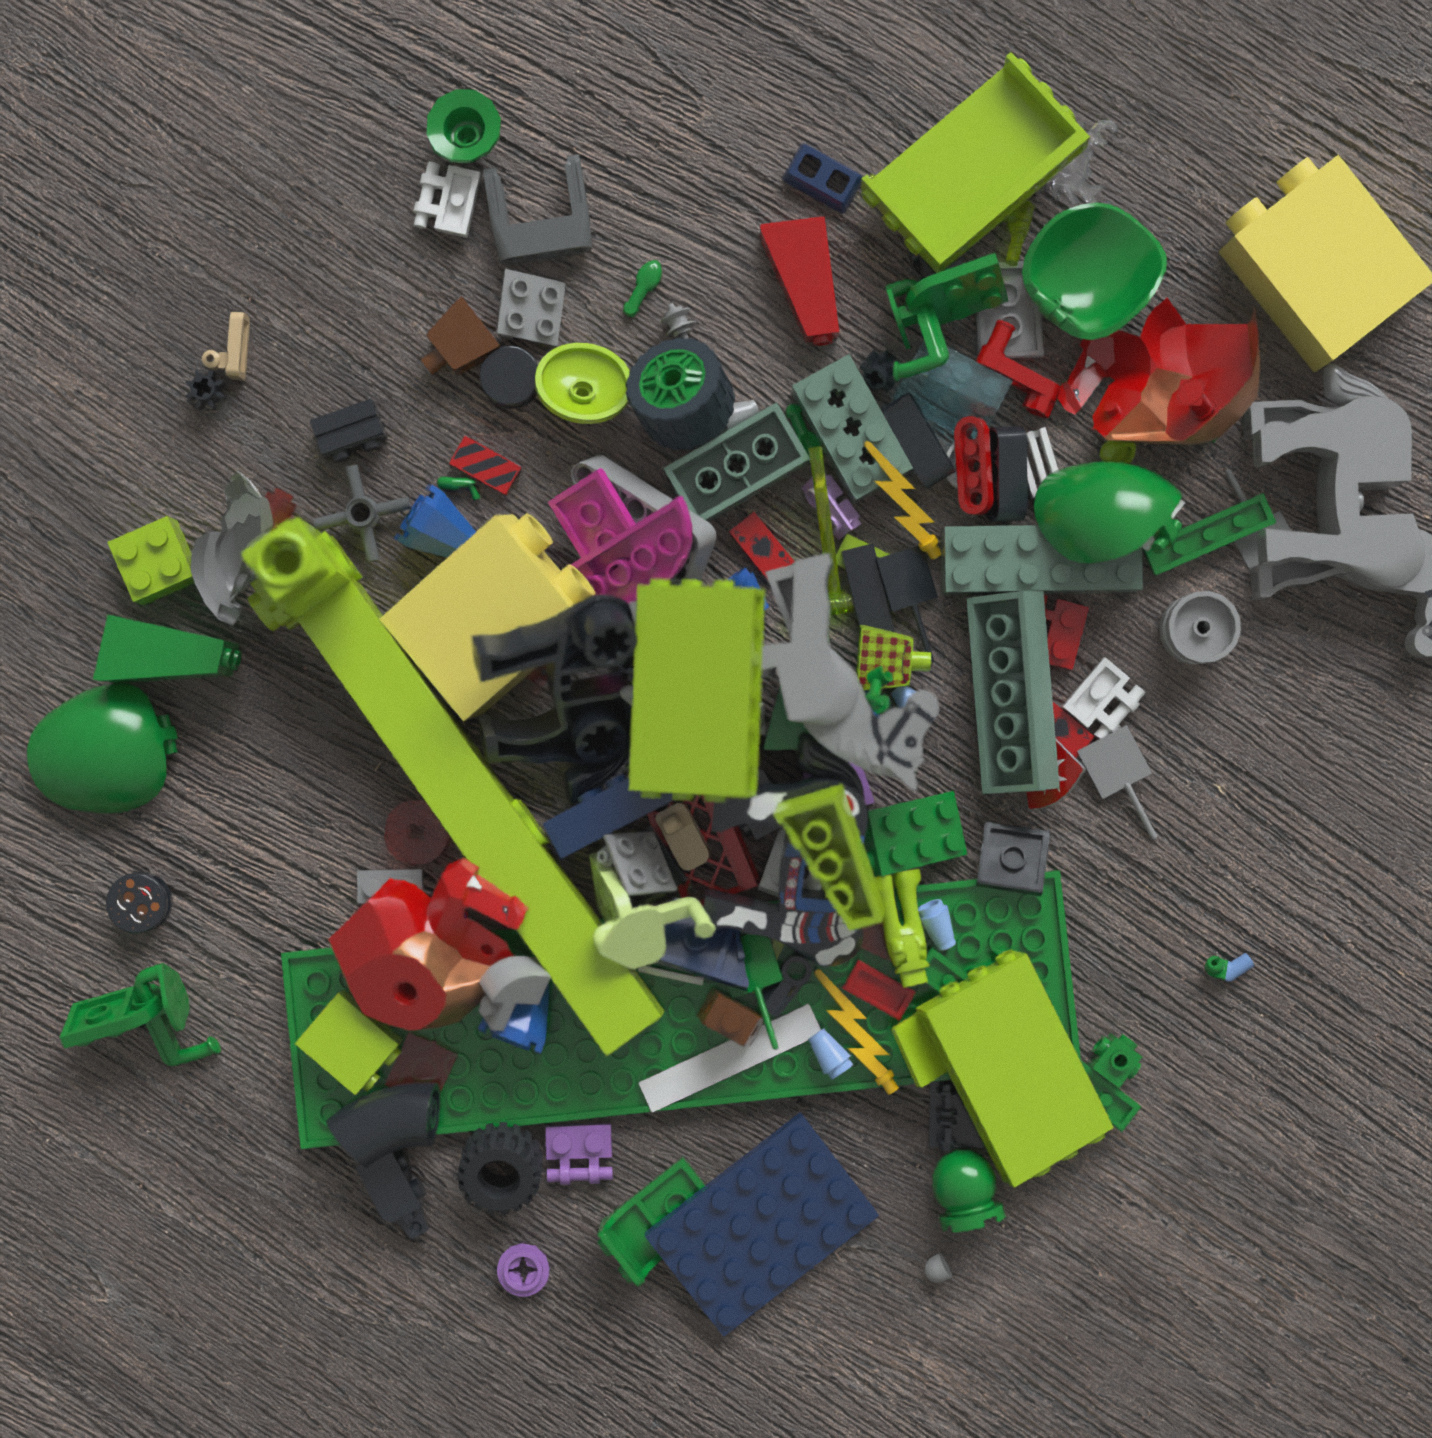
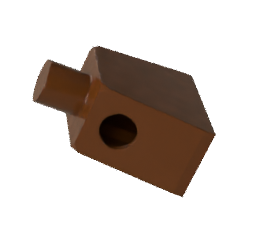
M461 296L427 332L426 336L435 349L424 356L421 362L432 375L448 364L454 373L459 376L482 364L490 352L501 346Z
M713 986L696 1015L702 1024L743 1047L752 1045L764 1023L761 1013L736 999L733 1000L732 997Z

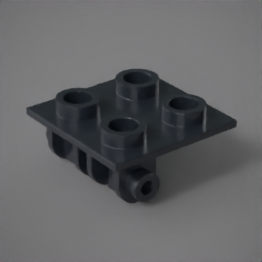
M930 1082L929 1147H940L942 1151H953L954 1148H986L953 1082Z

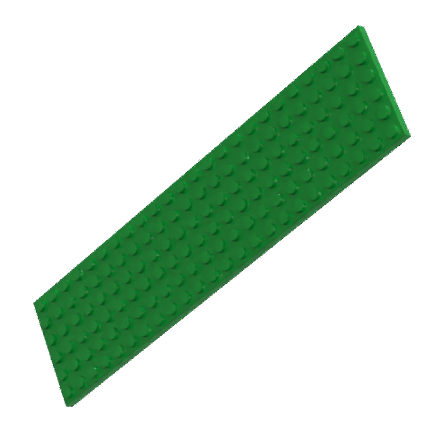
M1060 870L1045 871L1042 896L976 886L977 879L918 885L916 888L918 907L935 899H941L943 905L948 906L954 939L956 941L954 946L938 951L936 945L923 928L927 944L926 950L928 951L930 947H933L967 974L977 967H988L995 963V958L1005 951L1013 950L1027 954L1081 1060ZM893 887L899 922L903 925L902 906L897 889ZM771 900L766 902L777 904L779 900ZM601 918L600 921L604 924L605 921ZM883 922L876 923L877 925L862 927L864 932L862 946L858 953L847 962L837 966L826 967L809 961L812 969L809 981L800 988L779 1016L781 1017L809 1004L820 1029L824 1028L851 1055L849 1059L853 1065L831 1080L828 1074L824 1075L810 1042L806 1041L657 1111L883 1087L882 1085L878 1086L875 1081L876 1077L847 1049L863 1047L825 1011H842V1009L814 975V971L817 969L821 970L867 1018L853 1020L889 1054L874 1057L887 1070L891 1069L895 1074L893 1079L898 1086L915 1084L892 1033V1028L917 1013L915 1008L939 994L925 983L909 986L908 988L916 993L899 1021L842 989L857 959L902 984L900 973L895 974V970L899 967L893 965L888 951L877 950L875 948V940H871L874 931L880 936L878 933L883 929ZM517 929L488 930L506 942L513 956L536 957ZM740 930V937L748 934ZM784 945L777 959L779 967L788 955L798 953ZM332 948L281 953L301 1149L340 1145L327 1126L326 1120L346 1105L372 1092L395 1085L416 1082H437L439 1085L441 1105L436 1135L475 1131L478 1128L485 1130L486 1124L490 1123L497 1127L500 1122H507V1127H513L514 1124L523 1126L651 1112L639 1082L730 1040L702 1024L696 1016L712 986L731 997L728 985L704 978L702 985L638 972L665 1012L659 1019L606 1056L550 977L548 981L550 990L546 1043L541 1055L534 1052L536 1046L531 1045L530 1050L527 1051L493 1038L490 1028L487 1029L486 1034L480 1032L478 1028L483 1018L479 1012L480 1002L459 1022L439 1028L407 1030L385 1024L403 1039L402 1043L397 1047L402 1052L389 1067L384 1063L376 1073L380 1078L368 1092L362 1089L358 1094L354 1095L295 1044L338 992L344 989L353 997ZM800 961L790 963L787 968V974L793 978H799L805 972V965ZM657 962L646 965L697 977V975ZM752 992L736 998L739 1002L761 1013L759 1004L755 1001V993ZM768 1012L770 1021L777 1019V1017ZM948 1072L932 1082L951 1080Z

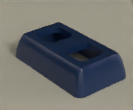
M802 143L782 176V180L785 183L841 214H844L849 208L861 186L863 178L860 173L806 143ZM806 155H810L821 162V167L814 178H809L798 171V167ZM834 171H839L848 176L850 180L841 194L835 193L826 186Z

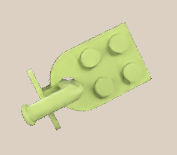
M598 852L589 855L596 906L605 921L603 925L595 930L593 935L594 944L601 955L630 969H635L652 964L664 955L666 950L664 924L691 917L696 924L695 933L699 937L707 938L715 932V926L700 902L693 897H685L654 907L643 906L632 910L629 896H627L621 880L618 879L615 865L605 867L597 860Z

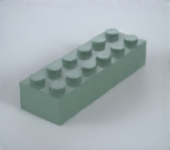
M1039 525L945 526L941 530L942 595H993L1017 591H1043L1044 594L1135 593L1143 589L1142 547L1117 559L1097 563H1079L1071 561L1060 554L1048 542L1041 532Z
M1017 591L967 598L982 794L1060 788L1044 592Z

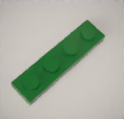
M1264 493L1182 528L1178 532V539L1170 548H1165L1160 554L1153 552L1152 549L1146 551L1142 548L1153 575L1156 576L1277 522Z

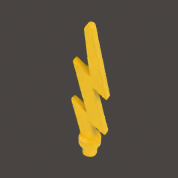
M866 441L864 443L865 448L891 480L874 482L908 514V516H894V518L919 541L918 546L922 551L927 552L931 560L938 558L942 552L937 545V537L934 534L930 535L919 525V523H932L934 521L901 490L915 488L872 443Z
M815 970L814 975L842 1009V1011H825L863 1047L847 1049L876 1077L875 1081L878 1086L882 1085L888 1095L899 1089L893 1079L895 1074L891 1069L887 1070L874 1057L889 1054L853 1020L867 1018L821 970Z

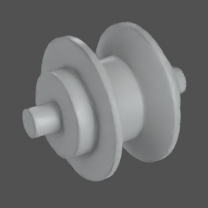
M673 303L669 304V311L664 314L665 317L660 321L661 324H669L670 330L666 336L689 339L687 334L696 325V321H688L686 317L690 308L675 307Z

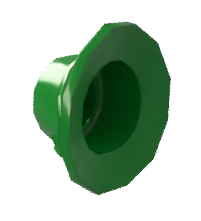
M455 89L439 97L427 115L426 135L435 154L449 162L472 163L489 154L500 138L501 117L492 100L477 90Z

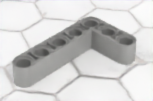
M596 455L579 462L571 470L572 482L576 484L594 471L603 468L635 523L673 500L602 455ZM690 510L692 522L690 552L680 572L670 581V586H681L682 580H701L716 542V532L713 526Z

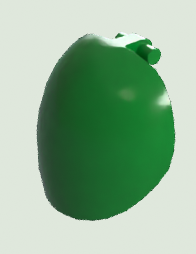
M1095 202L1069 208L1057 214L1042 228L1024 257L1022 276L1031 300L1047 320L1052 321L1063 331L1074 337L1094 340L1107 337L1118 331L1149 303L1164 277L1167 268V257L1160 242L1132 215L1111 204Z
M1102 461L1082 463L1056 470L1044 478L1035 495V517L1041 532L1060 554L1071 561L1079 563H1097L1117 559L1142 547L1152 536L1155 540L1151 544V549L1153 552L1160 554L1165 548H1170L1178 539V532L1182 528L1179 520L1171 519V514L1182 498L1181 492L1156 472L1124 462Z
M125 683L101 685L70 698L49 712L36 725L27 746L28 768L36 787L45 797L58 805L72 810L111 814L126 812L141 807L158 795L164 786L167 775L165 755L178 752L175 742L178 736L175 726H171L169 714L156 717L151 702L141 689Z

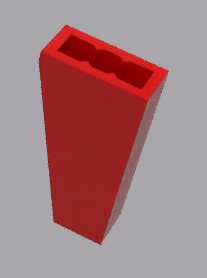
M825 216L760 224V240L805 342H813L814 346L832 344L833 339H838L839 325Z

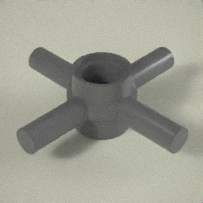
M358 465L347 466L345 470L352 500L348 502L344 512L314 518V527L320 531L348 524L351 528L360 531L367 563L376 562L380 558L373 528L378 524L380 516L412 509L411 502L408 496L377 504L373 499L366 497L364 494ZM361 506H368L370 509L369 518L363 522H357L355 519L356 510Z

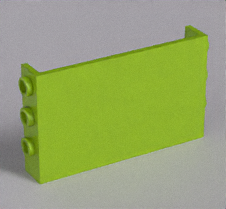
M1010 52L1006 55L1004 67L874 178L871 179L866 174L861 181V196L871 208L876 206L884 215L882 216L883 221L893 232L899 231L905 238L904 243L915 256L920 254L936 273H939L948 268L1083 153L1087 148L1090 136L1075 121V115L1066 105L1061 106L1055 100L1051 88L1045 82H1039L1032 75L1031 68L1022 58L1017 59Z
M650 579V585H638L636 613L638 642L635 648L629 790L641 791V797L661 798L662 792L673 793V799L693 800V794L705 795V801L725 802V796H757L765 608L764 589L734 587V581L714 580V587H702L701 580H682L681 586H670V580Z
M1008 950L999 954L995 958L996 962L990 966H980L971 970L967 974L969 978L962 982H952L945 985L939 990L941 994L915 1009L1002 1181L1015 1188L1032 1177H1040L1048 1173L1051 1169L1050 1166L1056 1162L1073 1158L1078 1154V1149L1086 1144H1094L1101 1141L1106 1136L1105 1133L1114 1127L1028 955Z

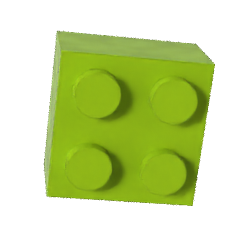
M169 516L107 542L134 603L146 605L195 583L191 573V550L178 521Z

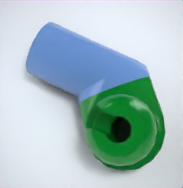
M1246 953L1232 962L1221 959L1219 956H1211L1206 961L1205 970L1212 978L1231 982L1255 965Z

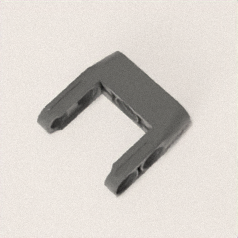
M579 154L566 156L565 172L572 215L509 225L504 186L501 183L497 168L483 169L491 226L501 264H520L577 255L592 250L590 217Z

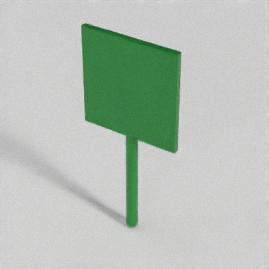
M747 934L740 937L743 945L746 975L749 980L748 989L743 991L731 986L728 987L733 1000L755 992L771 1046L776 1050L778 1049V1043L761 989L783 981V976L771 939L761 935Z

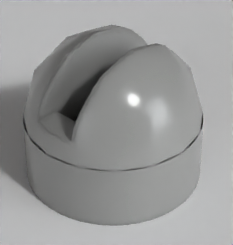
M941 1253L931 1257L926 1262L924 1271L930 1281L939 1283L952 1277L951 1270Z

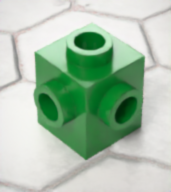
M1109 1033L1107 1037L1102 1036L1096 1042L1092 1049L1094 1055L1087 1065L1120 1088L1127 1078L1130 1080L1137 1074L1141 1067L1139 1061L1142 1056L1135 1051L1138 1045L1124 1034L1117 1038Z

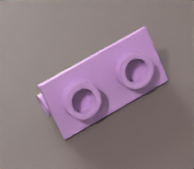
M825 471L817 476H813L801 488L805 493L808 503L816 508L824 519L826 528L836 536L838 541L848 532L862 524L858 519L861 516L848 499L839 504L836 502L835 499L841 496L843 492L831 474L827 476Z

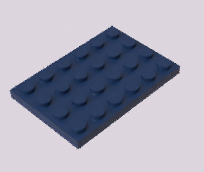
M800 1112L644 1232V1235L724 1337L871 1223L879 1214Z

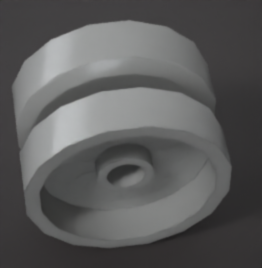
M1211 591L1193 592L1173 601L1163 612L1159 624L1160 640L1166 652L1177 661L1188 665L1215 662L1227 656L1237 645L1241 633L1240 616L1234 605L1223 595ZM1197 624L1198 627L1203 628V633L1198 632Z

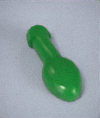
M658 260L648 261L639 269L636 275V287L628 302H625L623 306V313L627 317H634L640 311L638 308L647 292L654 290L660 283L662 267Z
M790 404L785 411L786 417L790 419L796 436L810 458L809 463H816L821 455L820 442L817 436L807 429L800 406Z

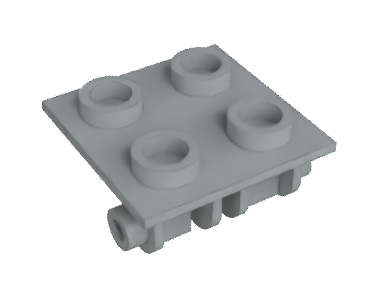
M505 269L496 334H501L500 338L505 340H513L514 337L557 347L566 283Z
M654 831L605 834L603 836L607 845L597 853V860L605 867L615 865L627 896L673 892L677 890Z

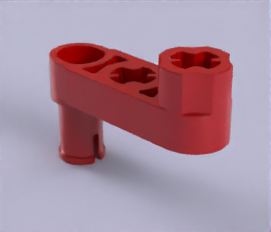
M996 320L987 344L981 347L974 365L993 377L1026 393L1027 396L1022 408L1032 415L1048 419L1058 398L1061 386L1006 357L1004 351L1016 328L1006 321Z

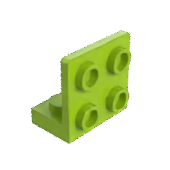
M918 1013L913 1014L892 1028V1033L917 1087H924L947 1072Z

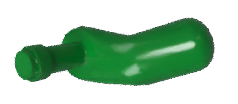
M440 477L437 480V486L444 490H459L468 486L473 500L480 499V494H478L474 485L476 481L472 478Z

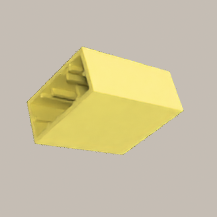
M1339 155L1319 170L1309 157L1298 163L1276 182L1285 194V197L1268 210L1257 197L1243 206L1225 222L1235 236L1219 251L1220 255L1314 373L1340 356L1432 283V272Z
M528 513L524 514L519 520L514 514L495 515L380 618L384 626L463 721L484 714L537 668L533 667L480 683L473 661L471 636L502 634L519 626L535 624L595 595L593 587L580 571L570 564L560 571L544 552L553 541L545 528Z

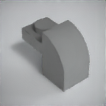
M508 957L492 965L479 981L486 992L485 997L481 1000L479 1012L491 1030L504 1031L516 1003L539 1004L550 975L536 957Z

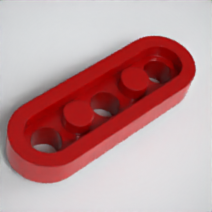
M967 416L956 424L954 430L958 501L964 512L972 515H982L990 510L994 501L989 427L983 419ZM976 428L978 431L977 437L972 439L971 433ZM976 461H979L980 468L975 472L974 464ZM980 493L982 501L980 504H977L976 496Z

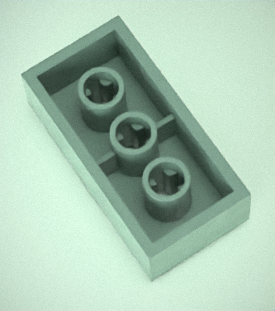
M850 354L792 385L791 394L797 405L800 406L802 414L812 432L817 436L822 450L853 505L882 489L874 481H891L874 458L872 465H868L867 461L865 463L860 461L863 452L869 454L864 446L866 441L872 443L903 477L910 474L913 467ZM835 395L836 398L840 397L842 399L841 407L837 408L835 404L833 406L829 405L831 396ZM847 424L858 427L857 436L853 437L852 433L847 435L844 432Z
M776 402L666 466L663 470L677 497L683 496L688 510L710 522L809 464L810 458ZM764 443L765 447L768 445L772 447L770 456L764 457V454L761 456L758 454L759 444ZM732 460H736L737 463L741 461L744 463L741 473L729 470ZM708 476L709 479L713 477L716 479L713 489L708 490L707 487L705 489L701 487L703 477Z

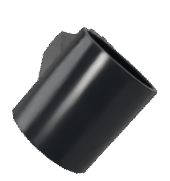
M790 954L783 960L780 966L783 981L767 986L762 990L767 1011L777 1018L811 977L812 969L810 963L800 954ZM794 961H800L805 965V972L799 978H793L787 974L789 964Z

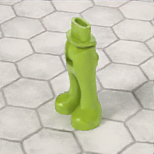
M920 869L875 877L885 907L882 922L887 950L893 965L899 967L895 970V974L900 973L903 988L928 982L925 967H929V963L926 961L927 944L916 897V888L921 880ZM893 885L897 889V894L902 906L904 917L903 925H901L899 922Z

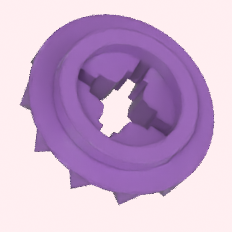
M522 1242L518 1245L510 1246L501 1255L497 1266V1275L499 1282L506 1291L516 1296L525 1297L537 1293L544 1287L549 1277L550 1267L546 1254L539 1250L536 1245ZM522 1257H524L527 1266L537 1268L528 1271L525 1282H523L521 1272L510 1270L514 1269V1267H519Z

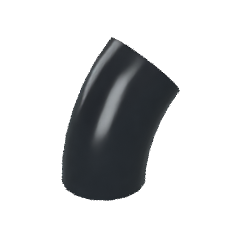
M416 1082L380 1089L346 1105L328 1118L326 1123L345 1151L357 1163L367 1168L376 1160L392 1152L405 1148L430 1147L433 1145L440 1118V1088L437 1082Z

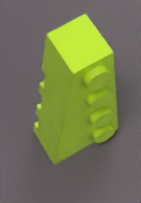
M836 785L778 803L773 815L779 824L783 825L790 836V841L806 860L809 870L825 889L828 899L849 931L882 922L885 907L843 785Z

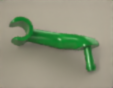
M878 666L867 674L870 689L866 695V700L875 713L883 714L889 709L890 700L886 695H881V687L892 682L893 675L890 671L883 672V667Z

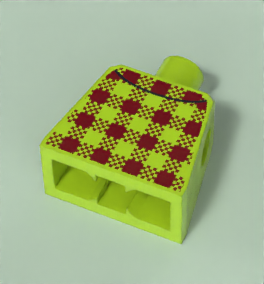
M860 625L856 675L863 690H869L868 672L878 666H882L883 672L890 671L892 673L893 681L881 688L910 685L911 671L930 672L931 652L913 651V638L910 636Z

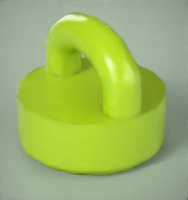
M1107 440L1100 448L1099 456L1103 461L1130 464L1135 456L1136 446L1133 442Z

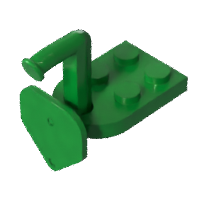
M995 253L933 274L919 282L904 279L885 285L906 350L911 349L905 327L918 323L929 353L925 357L907 363L899 364V362H894L893 375L895 381H900L902 378L912 377L946 364L949 359V352L940 325L954 320H961L971 314L986 309H993L1000 304L1009 302ZM907 294L906 305L898 307L895 298Z
M164 963L141 970L135 977L134 986L73 1003L59 1037L64 1049L76 1045L82 1047L92 1043L94 1040L107 1036L110 1038L117 1037L125 1031L146 1024L162 1061L169 1066H178L221 1052L219 1042L212 1036H209L207 1041L184 1049L180 1048L171 1026L176 1032L184 1029L190 1009L189 998L179 973ZM159 980L160 987L156 984H151L149 982Z

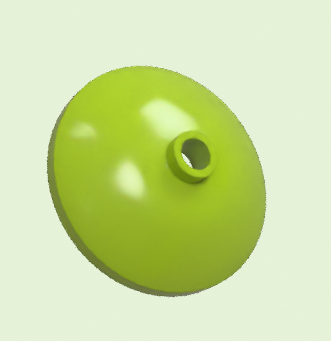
M570 343L551 350L541 359L536 369L535 389L543 405L556 416L574 423H601L614 418L628 405L626 380L629 377L630 370L619 356L604 347L590 343Z

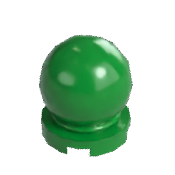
M955 1150L945 1154L936 1163L932 1174V1191L937 1202L946 1209V1212L939 1215L943 1232L947 1231L950 1226L953 1233L970 1231L985 1227L983 1220L995 1217V1221L1000 1222L1006 1218L1002 1202L992 1200L996 1192V1175L988 1160L974 1151Z

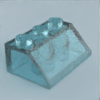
M924 340L913 360L929 355ZM947 347L949 359L946 364L912 377L903 378L893 398L894 401L905 393L910 392L927 419L954 432L956 424L967 416L981 418L989 426L1013 381ZM976 428L971 433L972 438L977 437L978 431Z

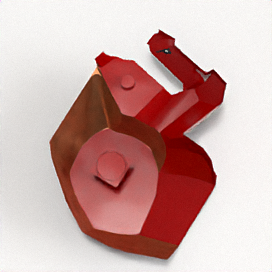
M1166 297L1147 317L1140 337L1118 330L1107 337L1094 340L1083 339L1080 343L1083 352L1068 381L1062 383L1057 399L1065 410L1076 415L1104 377H1111L1115 381L1108 386L1092 416L1093 428H1089L1092 431L1101 433L1106 440L1148 444H1200L1215 440L1232 427L1258 397L1260 359L1255 309L1252 319L1248 324H1186L1168 297Z
M462 858L448 864L440 877L432 898L418 886L408 881L390 878L328 941L347 985L364 1015L385 1024L407 1030L439 1028L459 1022L475 1008L486 994L479 983L483 974L500 960L514 957L505 941L475 921L464 918V909L472 907L502 924L518 930L524 921L525 912L529 908L517 896L510 897L478 874L479 867Z

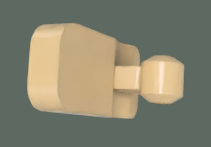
M231 312L228 352L217 353L214 350H208L202 356V362L208 369L226 370V376L231 380L244 381L246 378L250 319L246 313Z
M678 802L656 815V822L682 869L691 870L708 861L711 855L710 848L686 803Z

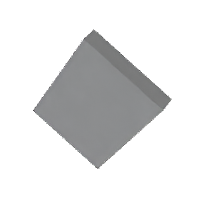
M1024 261L999 263L1009 302L1000 304L993 309H986L975 313L978 354L981 347L987 344L995 327L996 320H1003L1016 328L1004 351L1007 358L1011 360L1043 359L1042 314L1038 311L1039 308L1031 300L1025 288L1022 276Z

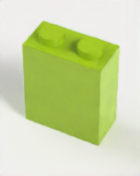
M343 989L337 993L295 1044L356 1095L362 1089L368 1092L380 1078L376 1072L384 1063L389 1067L402 1052L397 1047L402 1043L403 1039L383 1022L364 1015L355 998Z

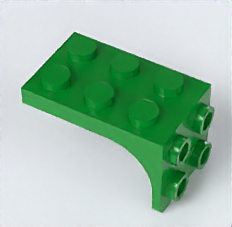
M954 791L867 810L868 821L863 846L874 877L885 876L967 855Z
M684 1156L601 1220L598 1231L600 1238L597 1240L598 1245L608 1257L613 1255L620 1264L618 1270L628 1283L633 1281L638 1287L644 1283L645 1277L651 1269L662 1260L657 1251L645 1238L644 1232L705 1186V1183Z

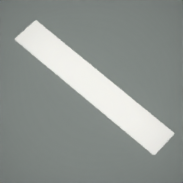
M807 1004L771 1021L778 1043V1049L776 1050L771 1046L764 1024L751 1046L743 1047L729 1040L639 1082L651 1112L657 1111L808 1041L810 1037L821 1030L810 1005Z

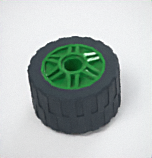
M675 338L674 340H666L656 346H652L637 359L626 380V397L630 403L629 405L648 436L664 448L687 450L707 443V441L715 438L726 427L734 411V389L714 351L710 350L708 345L703 342L700 343L696 339Z

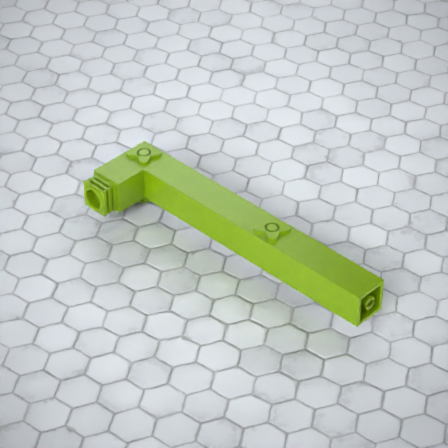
M296 517L292 521L286 520L243 551V559L258 577L250 583L256 592L247 597L257 616L272 631H275L280 626H286L289 630H292L301 624L466 859L479 867L478 874L510 897L517 896L529 908L525 912L524 921L517 931L605 1055H609L659 1019L665 1010L638 972L599 953L594 944L593 935L595 930L603 925V923L548 848L547 844L551 842L549 837L534 819L521 799L514 800L430 680L380 621L383 614L360 584L359 580L363 578L361 573L348 558L334 536H330L326 531L321 533L301 518Z

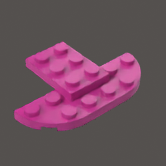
M600 468L548 501V504L581 557L571 565L588 580L595 591V595H613L630 604V602L637 601L638 585H650V579H667L671 581L680 572L688 558L692 544V522L683 496L677 497L635 523L603 468Z

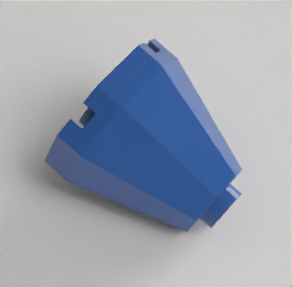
M428 484L425 490L430 493L426 497L421 494L419 495L399 527L405 531L403 536L396 533L394 539L406 547L448 558L473 536L476 531L443 491L432 484Z
M547 984L539 1004L516 1003L504 1031L491 1030L490 1033H493L492 1037L527 1051L530 1050L531 1045L536 1046L534 1052L541 1055L546 1043L550 985ZM482 1018L478 1029L486 1034L487 1029L490 1027L485 1019Z

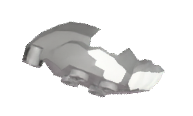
M235 472L230 477L231 483L225 488L227 501L220 505L227 504V510L221 518L222 532H209L198 537L191 555V573L205 604L219 620L231 625L238 621L243 607L236 602V597L246 589L251 581L258 578L243 559L242 552L270 533L274 524L267 498L261 496L253 483L239 472Z

